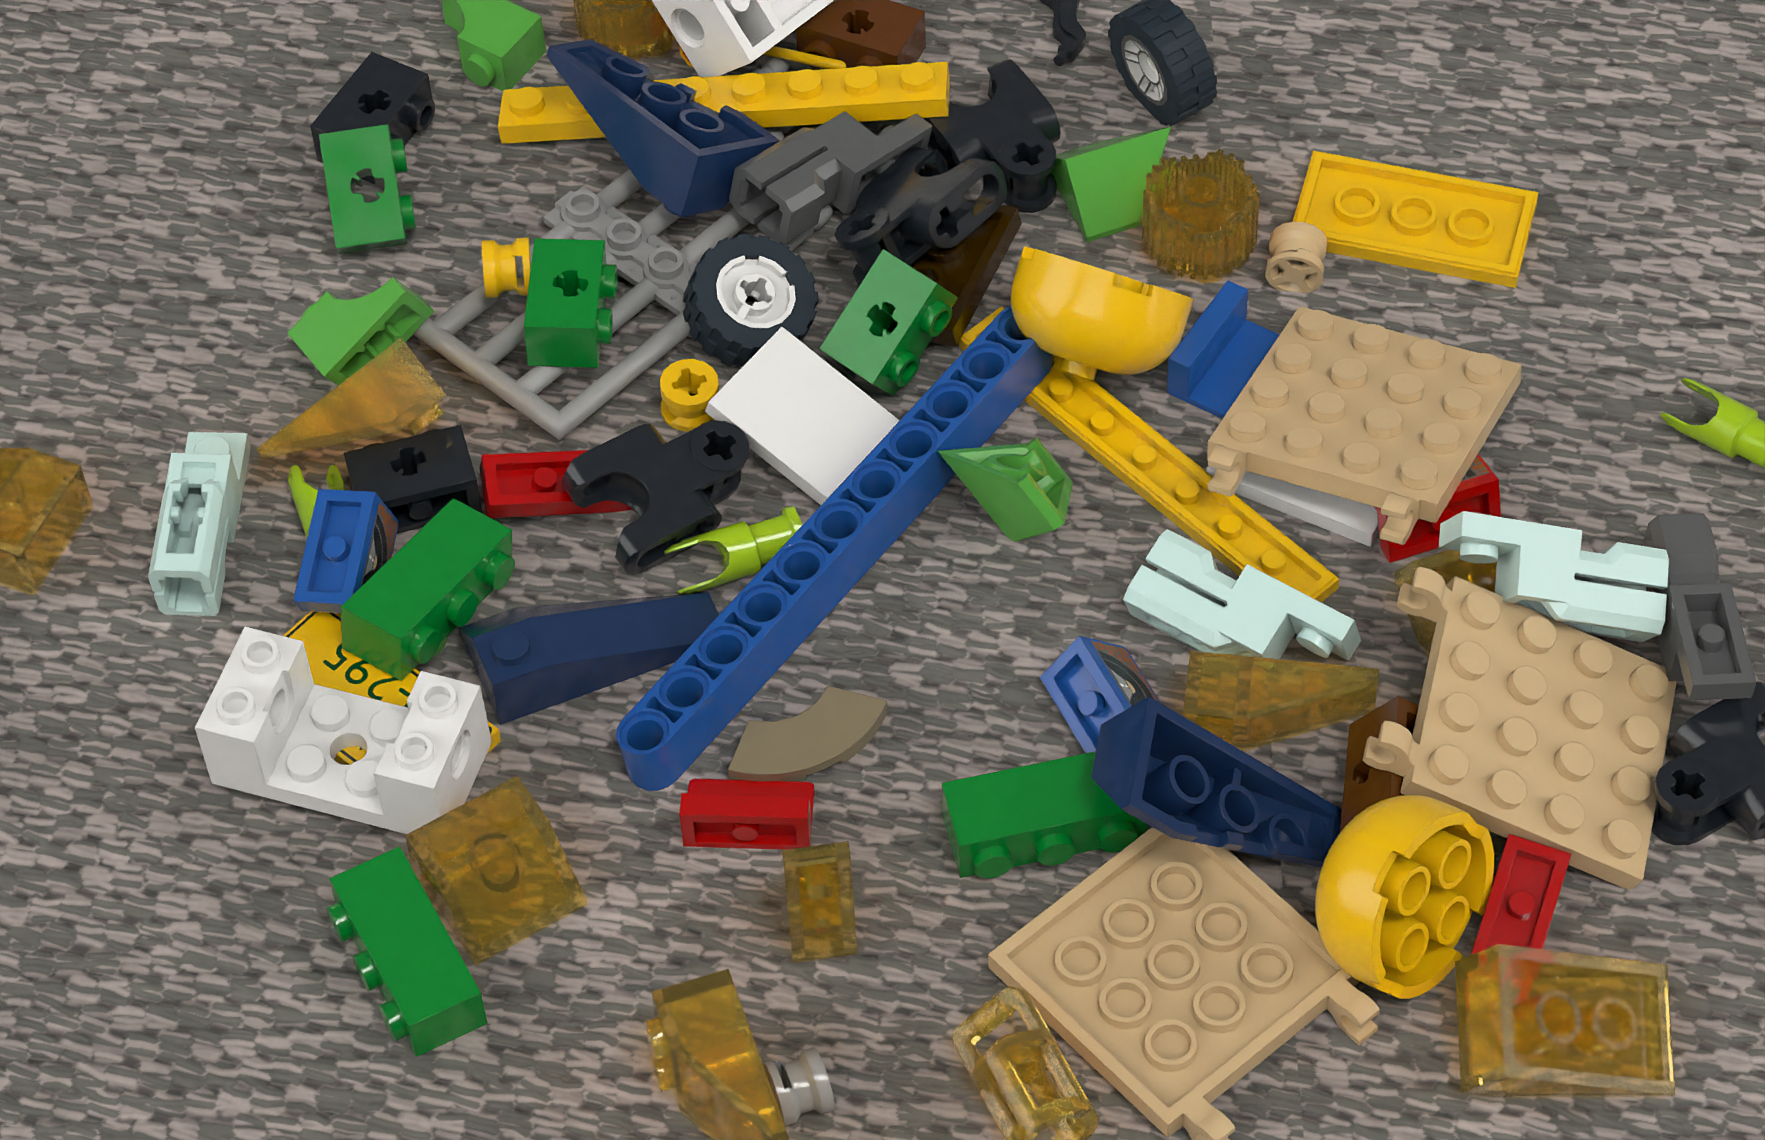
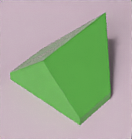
M1171 127L1097 141L1056 154V166L1051 174L1057 183V189L1086 242L1140 226V219Z
M1037 437L1023 444L938 450L939 454L1010 540L1016 542L1054 531L1065 523L1073 481Z

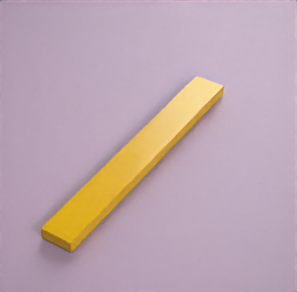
M1001 306L963 334L959 342V348L965 351L1004 308ZM1054 355L1053 367L1024 399L1026 403L1203 548L1211 551L1214 557L1236 575L1240 576L1248 564L1319 602L1324 601L1339 589V578L1235 494L1226 496L1208 491V483L1213 476L1094 380L1060 370L1063 358Z

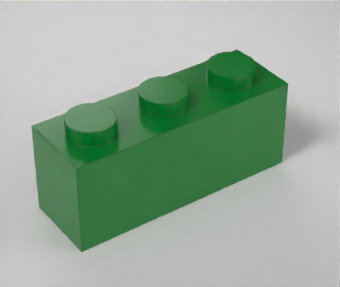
M453 498L341 606L342 648L402 681L419 663L425 664L434 656L440 642L456 626L462 627L468 623L475 613L477 606L493 590H500L509 581L515 566V560L512 558V529Z
M1096 751L941 783L943 818L960 878L973 875L986 879L996 878L1007 873L1012 867L1036 862L1048 866L1058 865L1071 859L1074 854L1098 849L1110 853L1121 852L1147 832V824L1122 810L1091 778Z
M400 846L329 878L335 904L326 907L330 921L340 941L343 943L353 938L360 953L352 956L355 967L368 992L378 987L382 992L386 1003L379 1005V1009L385 1025L395 1042L406 1037L415 1056L418 1057L488 1024L482 994Z

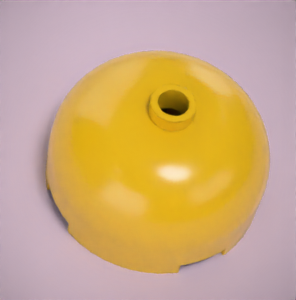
M1027 246L1023 247L1011 287L1012 313L1022 334L1027 339H1033L1041 350L1063 358L1060 370L1092 380L1095 378L1097 369L1120 375H1134L1147 372L1162 364L1170 357L1180 343L1194 299Z
M1401 795L1387 798L1367 807L1355 816L1344 827L1332 844L1322 865L1316 889L1315 914L1317 927L1322 942L1334 962L1351 977L1399 999L1417 997L1440 983L1462 958L1463 955L1453 948L1461 938L1472 912L1483 916L1491 892L1494 874V850L1488 829L1477 824L1469 813L1422 795Z

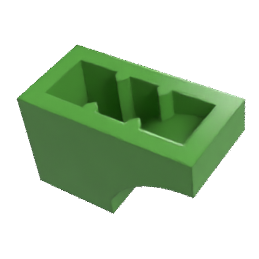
M441 0L445 24L460 33L457 36L462 70L475 84L482 87L491 85L501 91L512 89L546 53L542 17L508 0Z
M392 277L379 289L356 299L342 300L326 291L316 303L305 310L302 318L287 334L324 377L353 394L362 389L435 311L423 297Z

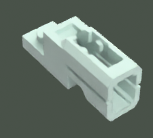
M188 432L185 453H171L148 574L152 591H155L154 597L158 609L165 615L216 616L219 612L226 574L227 542L234 543L251 450L247 433Z
M1462 511L1440 523L1439 548L1460 551V559L1467 562H1497L1495 593L1503 596V602L1519 603L1587 634L1644 642L1661 635L1665 623L1667 594L1646 591V587L1667 588L1669 568L1667 550L1617 542L1600 550L1598 553L1581 550L1582 530Z
M1168 529L1159 536L1146 557L1147 563L1157 567L1158 570L1155 572L1141 565L1123 598L1130 615L1219 662L1240 657L1268 673L1276 666L1295 633L1298 634L1296 640L1303 647L1324 658H1328L1332 652L1349 661L1361 642L1354 619L1248 564L1236 581L1218 571L1211 551Z

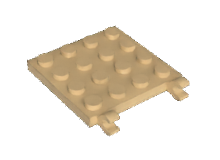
M1299 306L1208 440V466L1216 468L1213 478L1208 483V491L1232 496L1246 471L1379 507L1381 508V514L1388 516L1380 532V539L1404 545L1418 519L1433 523L1438 521L1521 381L1522 364L1500 359L1492 354L1477 353L1442 344L1434 339H1423L1396 332L1380 325L1366 324L1331 315L1323 310H1312Z
M1418 567L1415 570L1412 585L1407 583L1401 585L1396 605L1407 614L1421 616L1436 622L1413 735L1407 728L1398 723L1384 721L1381 724L1379 738L1370 736L1367 739L1363 761L1376 769L1390 771L1402 776L1401 794L1427 796L1462 809L1469 813L1477 824L1502 837L1507 838L1508 834H1512L1571 853L1568 865L1619 887L1633 890L1644 878L1657 801L1654 783L1659 769L1663 766L1677 681H1668L1665 667L1565 623L1555 621L1553 618L1519 603L1503 602V596L1457 576H1454L1445 585L1443 577L1437 572L1428 568Z
M1153 827L988 954L989 969L1167 1138L1183 1126L1192 1140H1230L1228 1136L1235 1131L1234 1124L1210 1103L1326 1009L1332 1014L1337 1026L1358 1045L1378 1030V1026L1371 1019L1379 1014V1007L1369 996L1354 987L1360 981L1351 977L1334 962L1322 942L1319 931L1228 849L1174 839Z

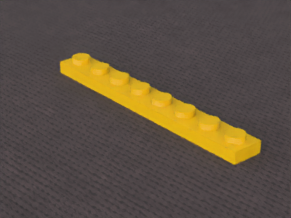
M915 62L902 65L857 66L854 68L822 70L803 69L791 72L745 73L742 75L711 77L692 76L680 79L653 80L674 87L682 83L697 91L694 101L718 113L723 106L727 105L742 112L763 128L824 124L844 111L858 122L908 119L914 114H918L922 118L945 117L949 114L950 74L948 62ZM569 86L523 87L520 89L503 90L497 126L502 144L606 137Z

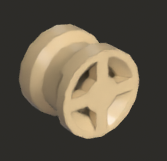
M1305 222L1283 223L1276 227L1270 234L1269 252L1272 258L1267 260L1265 275L1268 283L1280 291L1310 293L1318 289L1323 282L1324 265L1322 260L1326 256L1327 238L1324 232L1316 226Z

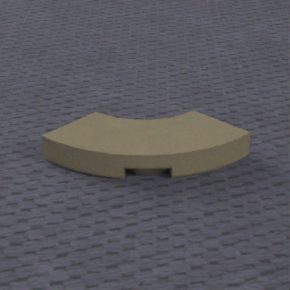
M827 686L818 701L797 716L774 722L748 720L728 768V777L731 780L804 781L807 780V775L824 770L838 762L843 764L861 751L874 737L888 713L887 700Z

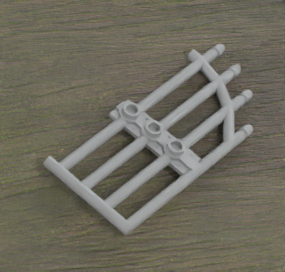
M772 57L761 65V69L757 68L752 73L787 72L790 68V63L788 60ZM794 126L766 127L764 129L781 141L784 139L783 135ZM630 169L597 194L582 186L575 192L569 191L556 201L555 208L543 217L544 223L552 229L541 238L605 240L607 264L617 265V274L634 285L631 290L607 308L612 309L613 313L612 334L654 300L677 315L561 410H557L537 394L570 367L534 366L520 379L515 380L495 365L525 341V312L476 351L454 336L509 291H503L498 298H486L484 283H482L435 321L428 318L413 335L558 440H561L690 335V326L688 322H685L683 316L685 309L683 296L697 263L700 262L702 255L709 248L713 249L716 247L718 241L727 237L731 239L750 222L733 207L678 251L657 236L681 217L667 211L663 203L639 222L634 221L616 208L642 188ZM828 204L821 209L817 225L785 244L790 247L789 250L791 252L814 233V230H819L828 222L833 215L830 205ZM534 243L530 246L531 262ZM517 256V277L520 278L524 277L522 256Z

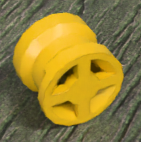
M529 237L516 238L512 244L499 245L495 240H482V263L486 298H498L503 291L514 290L521 296L528 295L531 270ZM516 256H522L524 277H517Z
M682 359L670 364L663 371L660 378V391L663 398L661 402V416L666 424L676 430L689 432L703 423L713 421L714 419L705 412L708 402L719 392L718 375L713 367L704 361L696 359Z

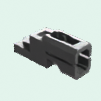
M844 111L816 129L801 128L737 166L734 170L729 200L734 209L754 225L759 222L758 229L774 242L786 244L817 225L821 209L826 205L832 203L845 215L856 209L859 194L867 184L904 153L915 147H928L933 126L918 114H914L896 126L890 125L876 136Z
M1704 513L1656 516L1648 523L1644 538L1645 545L1642 546L1667 550L1669 558L1667 588L1646 587V591L1667 594L1665 623L1661 635L1656 636L1659 643L1668 681H1684L1689 700L1752 698L1756 686V678L1731 583H1720L1719 556L1710 521Z

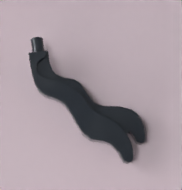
M1040 0L1053 10L1052 34L1062 44L1058 46V53L1053 59L1054 63L1057 66H1062L1067 60L1072 62L1083 50L1086 43V32L1077 20L1080 0Z

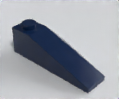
M592 39L551 45L548 48V59L641 186L661 201L665 209L674 215L693 217L698 213L722 209L730 201L729 195L735 168L780 141L745 114L727 105L723 106L718 113L694 101L697 91L682 83L674 87L649 79V69L647 66Z
M709 592L516 607L459 627L458 630L497 720L502 725L675 663L719 616V613Z
M1151 697L1143 699L1100 726L1091 778L1125 812L1174 839L1322 868L1332 844L1340 834L1341 808Z

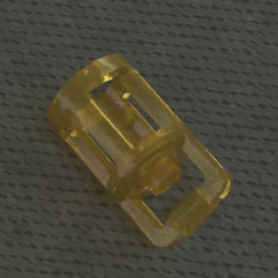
M1013 986L1003 989L956 1027L952 1034L953 1044L966 1066L976 1090L980 1092L1005 1140H1032L1050 1125H1052L1058 1136L1052 1140H1088L1093 1135L1099 1125V1116L1059 1049V1044L1055 1037L1049 1031L1033 1000L1024 989ZM1018 1010L1028 1031L1007 1034L999 1038L980 1057L975 1047L976 1042L986 1037ZM1048 1070H1050V1072H1051L1053 1078L1055 1079V1081H1056L1058 1087L1060 1088V1090H1061V1092H1062L1064 1098L1062 1097L1061 1093L1059 1092V1090H1058L1056 1084L1054 1083V1081H1053L1051 1075L1049 1074ZM1027 1084H1029L1040 1104L1039 1108L1029 1092Z

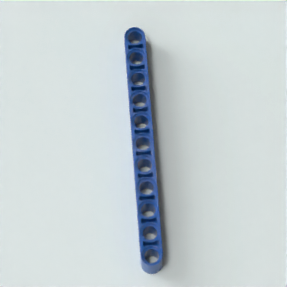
M1011 306L1005 308L995 317L622 719L617 727L616 738L628 776L637 787L647 791H659L677 781L950 482L956 473L939 454L938 450L981 447L1050 372L1054 365V355L1041 350L1033 339H1027L1022 334L1014 319Z

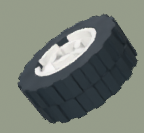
M1142 0L1114 15L1109 22L1108 37L1111 43V53L1116 61L1115 65L1119 73H1121L1129 92L1160 124L1173 126L1214 102L1213 99L1217 96V76L1214 73L1212 58L1207 52L1205 42L1196 31L1195 25L1186 17L1184 11L1178 5L1173 4L1171 0Z
M738 234L736 238L728 239L727 237L718 241L716 247L713 249L709 248L702 255L684 292L683 303H685L683 316L685 322H688L690 326V335L694 341L697 340L703 346L702 350L710 357L712 355L721 360L720 363L730 367L732 365L743 367L781 327L785 328L802 342L817 311H814L819 302L818 292H815L814 288L816 281L812 272L809 273L805 267L806 262L800 255L796 256L789 250V246L782 242L776 243L769 240L770 237L767 236L751 237L748 234ZM747 296H752L758 301L754 302L753 306L745 303Z

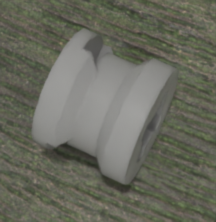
M815 1047L803 1050L799 1058L791 1062L784 1063L775 1059L763 1064L769 1093L783 1127L796 1123L801 1114L815 1111L822 1115L835 1110L830 1081L821 1056Z

